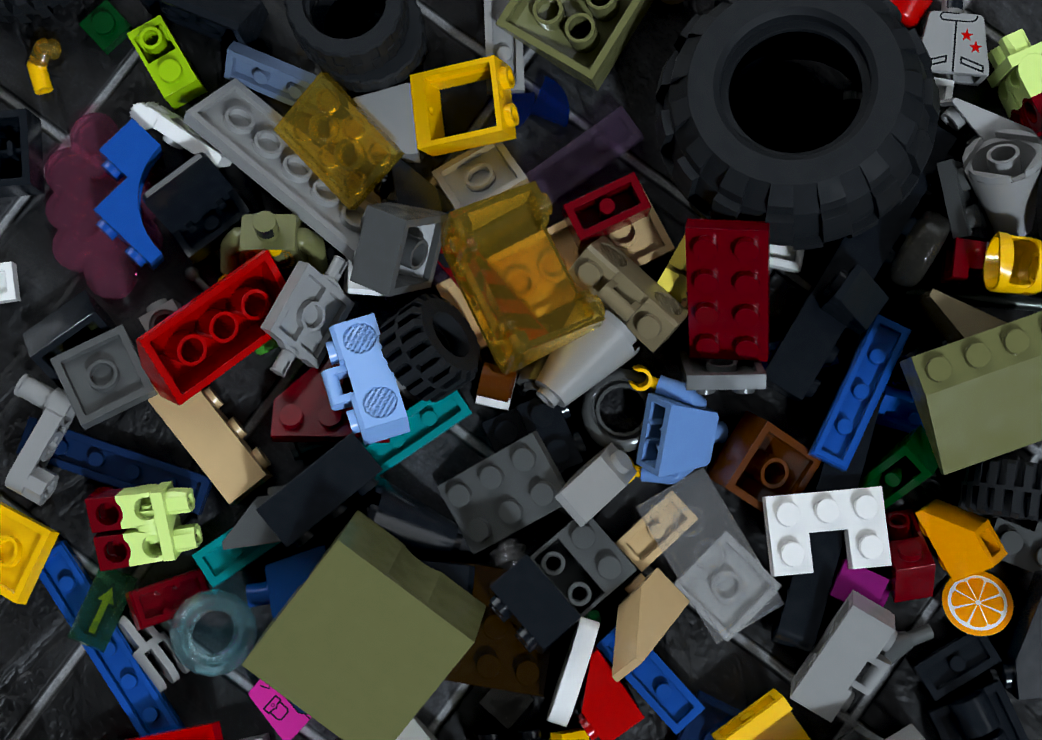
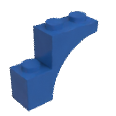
M132 118L99 149L104 161L101 167L116 182L121 178L124 181L93 209L99 219L95 225L110 240L113 241L118 237L125 243L128 248L124 252L140 268L146 263L154 271L164 261V257L144 228L141 214V197L146 179L155 163L162 157L163 152L161 145Z

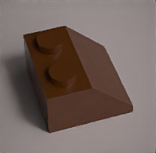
M745 411L704 476L764 514L762 497L802 493L822 461L808 455L810 449L769 421L749 411Z

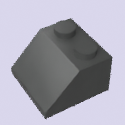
M392 202L367 205L366 211L361 218V234L358 247L352 257L353 269L350 281L387 297L431 288L449 214Z

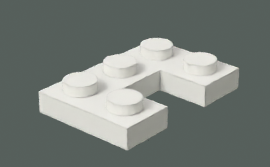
M882 486L762 497L771 577L814 573L809 533L844 530L848 569L892 566Z

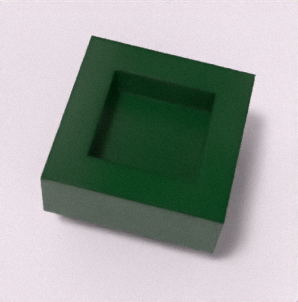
M108 0L103 1L79 23L81 28L107 55L128 37V32L134 30Z

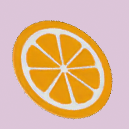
M983 571L955 583L950 578L942 593V606L947 618L955 627L967 634L974 636L996 634L1003 630L1012 618L1014 606L1010 591L999 578L988 572Z

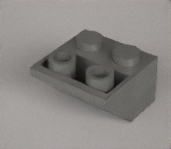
M593 518L582 527L572 519L530 556V559L582 617L637 570Z

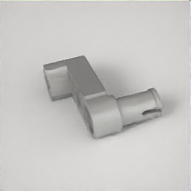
M26 373L17 382L14 395L41 408L43 414L11 467L5 480V486L41 506L51 497L59 479V475L48 470L46 466L76 414L62 388L53 389Z

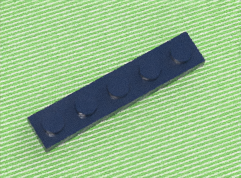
M29 416L16 452L17 454L21 452L36 426L38 418ZM70 429L66 431L48 463L49 465L117 488L160 484L161 482L168 481L173 482L174 488H192L195 508L190 513L202 515L213 484L206 475Z

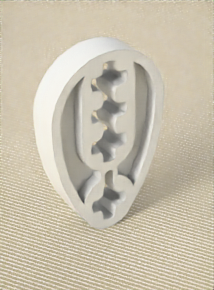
M582 616L579 619L560 670L549 707L547 721L567 727L588 667L600 622Z

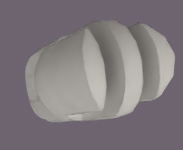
M122 615L118 621L119 627L136 650L132 656L160 693L167 686L161 675L148 660V656L168 681L174 683L180 679L178 671L161 649V646H163L183 673L186 674L193 669L165 631L159 633L154 626L140 630L147 639L146 642L126 616Z

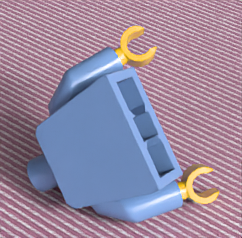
M635 365L632 367L633 370L644 372L646 379L640 384L628 380L631 387L636 391H645L648 388L655 389V393H648L636 459L637 465L634 464L633 459L629 456L634 469L637 471L630 482L635 477H640L642 482L676 484L692 473L694 469L707 466L711 462L714 444L725 443L728 438V427L723 421H718L719 416L716 411L707 407L705 397L698 394L696 390H686L685 382L663 375L660 378L653 377L647 367Z

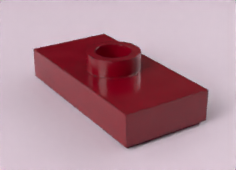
M200 568L125 593L137 631L214 604L205 576Z

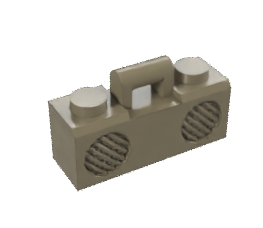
M604 235L591 243L565 273L594 300L597 299L620 319L634 336L653 353L688 316V310Z

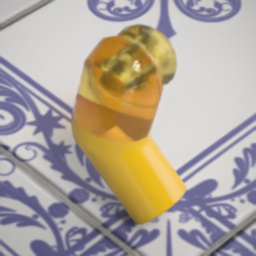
M43 37L37 40L28 58L26 66L34 93L37 95L53 91L47 66L50 59H58L61 55V46L56 39L47 40Z

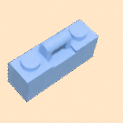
M368 314L329 327L332 341L325 342L331 365L339 363V366L324 370L321 376L331 409L337 411L353 406L352 410L346 411L353 434L361 432L364 445L410 432L408 416L394 373L389 369L388 363L381 351L383 348L379 342V335L381 333L375 314ZM349 377L353 392L344 394L340 380Z

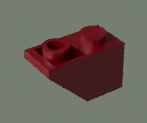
M912 509L885 513L892 566H882L883 576L889 579L887 586L894 603L933 597L936 564Z

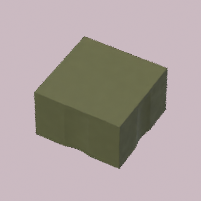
M357 510L325 551L306 581L298 586L265 629L241 665L342 740H396L475 643L486 605L442 572L418 560L401 541Z

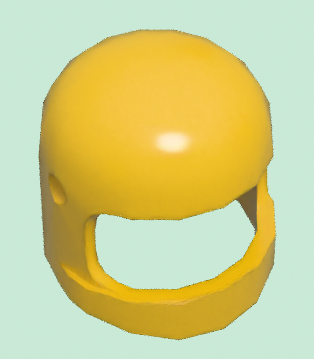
M996 232L989 242L984 258L983 281L985 288L989 292L1031 296L1042 292V241L1032 237L1010 235L1007 232Z

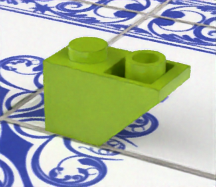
M161 15L127 33L164 99L174 110L207 92Z

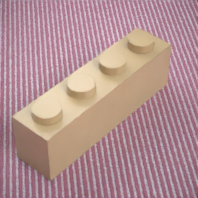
M210 386L207 389L203 388L180 406L162 398L157 390L158 395L148 399L152 407L229 505H237L273 476L267 469L271 465L269 459L260 448L255 447L253 450L244 440L248 433L234 416L230 419L225 416L220 409L224 403Z

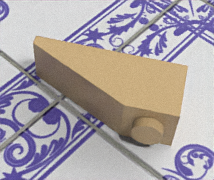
M658 567L646 577L639 573L624 588L628 595L618 605L612 677L616 682H619L642 664L690 602Z

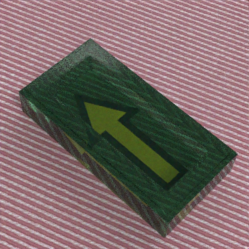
M99 568L67 638L104 653L127 604L125 593L133 590L138 578L116 569L100 571Z

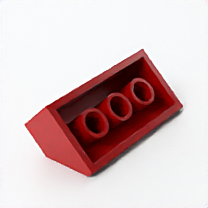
M264 249L136 339L141 366L162 398L179 406L272 338L260 327L286 281L268 250Z

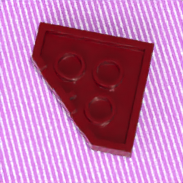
M328 354L318 369L313 367L274 399L271 424V438L273 442H340L352 432L346 411L352 410L353 406L337 411L332 410L321 373L326 369L339 366V363L331 365ZM349 377L341 379L340 384L343 393L353 392ZM361 432L354 434L361 443H364ZM390 438L375 443H390Z

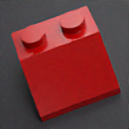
M594 644L581 686L579 705L582 713L578 715L579 723L591 740H595L598 737L600 740H615L645 717L622 682H616L613 679L611 666Z

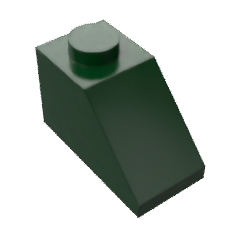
M919 425L894 444L860 478L858 488L882 486L885 509L932 476L939 467L922 425Z

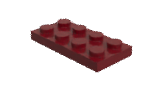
M687 219L685 242L690 357L768 362L770 223H765V221Z

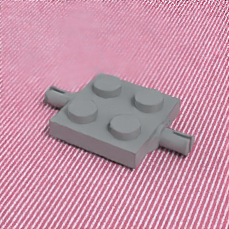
M334 255L325 274H321L310 263L298 261L260 327L276 340L281 349L272 367H270V370L275 374L285 377L295 358L300 359L309 367L316 369L320 367L327 354L325 342L332 341L329 327L344 322L355 304L343 293L338 283L349 264L344 258Z

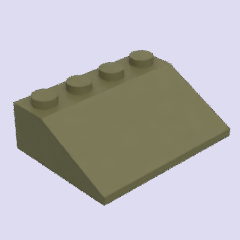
M510 0L497 20L496 25L567 74L598 91L654 0Z
M1042 311L899 362L942 475L1042 441Z

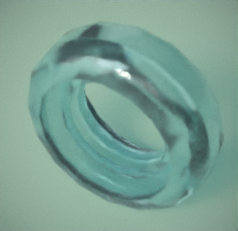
M220 589L199 591L186 599L174 613L169 629L171 648L178 661L193 673L209 677L228 674L241 666L254 647L257 638L256 618L249 605L233 592ZM217 610L229 614L234 623V635L229 645L219 653L210 655L197 651L193 643L192 633L200 617L208 612Z

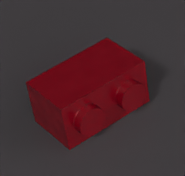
M632 172L564 204L562 216L579 249L596 241L603 235H609L647 217L651 205L635 172Z

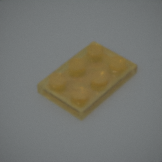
M324 72L319 73L273 129L349 210H356L405 154L328 73Z

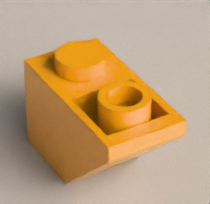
M937 498L928 502L915 513L922 533L931 541L938 554V561L941 567L948 572L953 583L993 568L1008 554L987 518L964 511Z

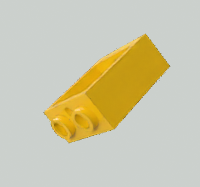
M495 55L409 75L418 150L434 157L517 139L515 126L519 124V114L516 105L512 103L511 89L515 86L514 74L511 67ZM491 78L497 126L445 137L440 90Z

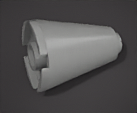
M1008 129L995 131L996 138L983 142V136H981L965 148L962 156L963 169L994 234L999 231L1024 237L1032 230L1034 224L1039 178L1042 170V145L1039 143L1038 137L1031 132Z
M582 299L574 307L535 381L539 389L536 392L537 396L551 408H554L556 405L563 408L632 359L640 350V346H632L637 339L628 327L607 309L602 315L593 310L592 308L597 303L592 300Z

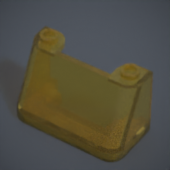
M536 181L450 211L441 235V247L445 259L496 364L505 375L520 370L597 329L605 321V309L601 299L597 295H592L587 290L578 292L546 228L549 223V215L553 211L552 204L548 195L545 192L541 193Z

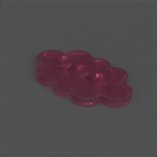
M89 113L79 118L71 129V147L57 150L49 157L45 165L44 175L46 182L54 191L46 203L45 213L48 221L58 229L53 238L52 245L55 259L60 265L71 271L84 272L87 285L94 294L104 299L117 300L125 297L133 290L137 282V264L124 252L128 248L125 243L118 237L113 241L110 240L95 225L99 219L93 209L124 181L121 178L116 182L101 167L104 161L99 152V149L120 130V127L107 115ZM155 165L146 179L142 196L153 187L149 182L154 174ZM141 197V214L144 228L155 246L161 250L163 243L161 229L153 221L156 216L145 205Z

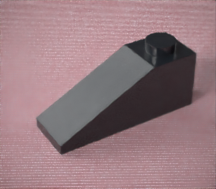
M1042 570L1034 572L1003 650L1004 664L999 666V677L1003 687L1018 700L1042 698Z

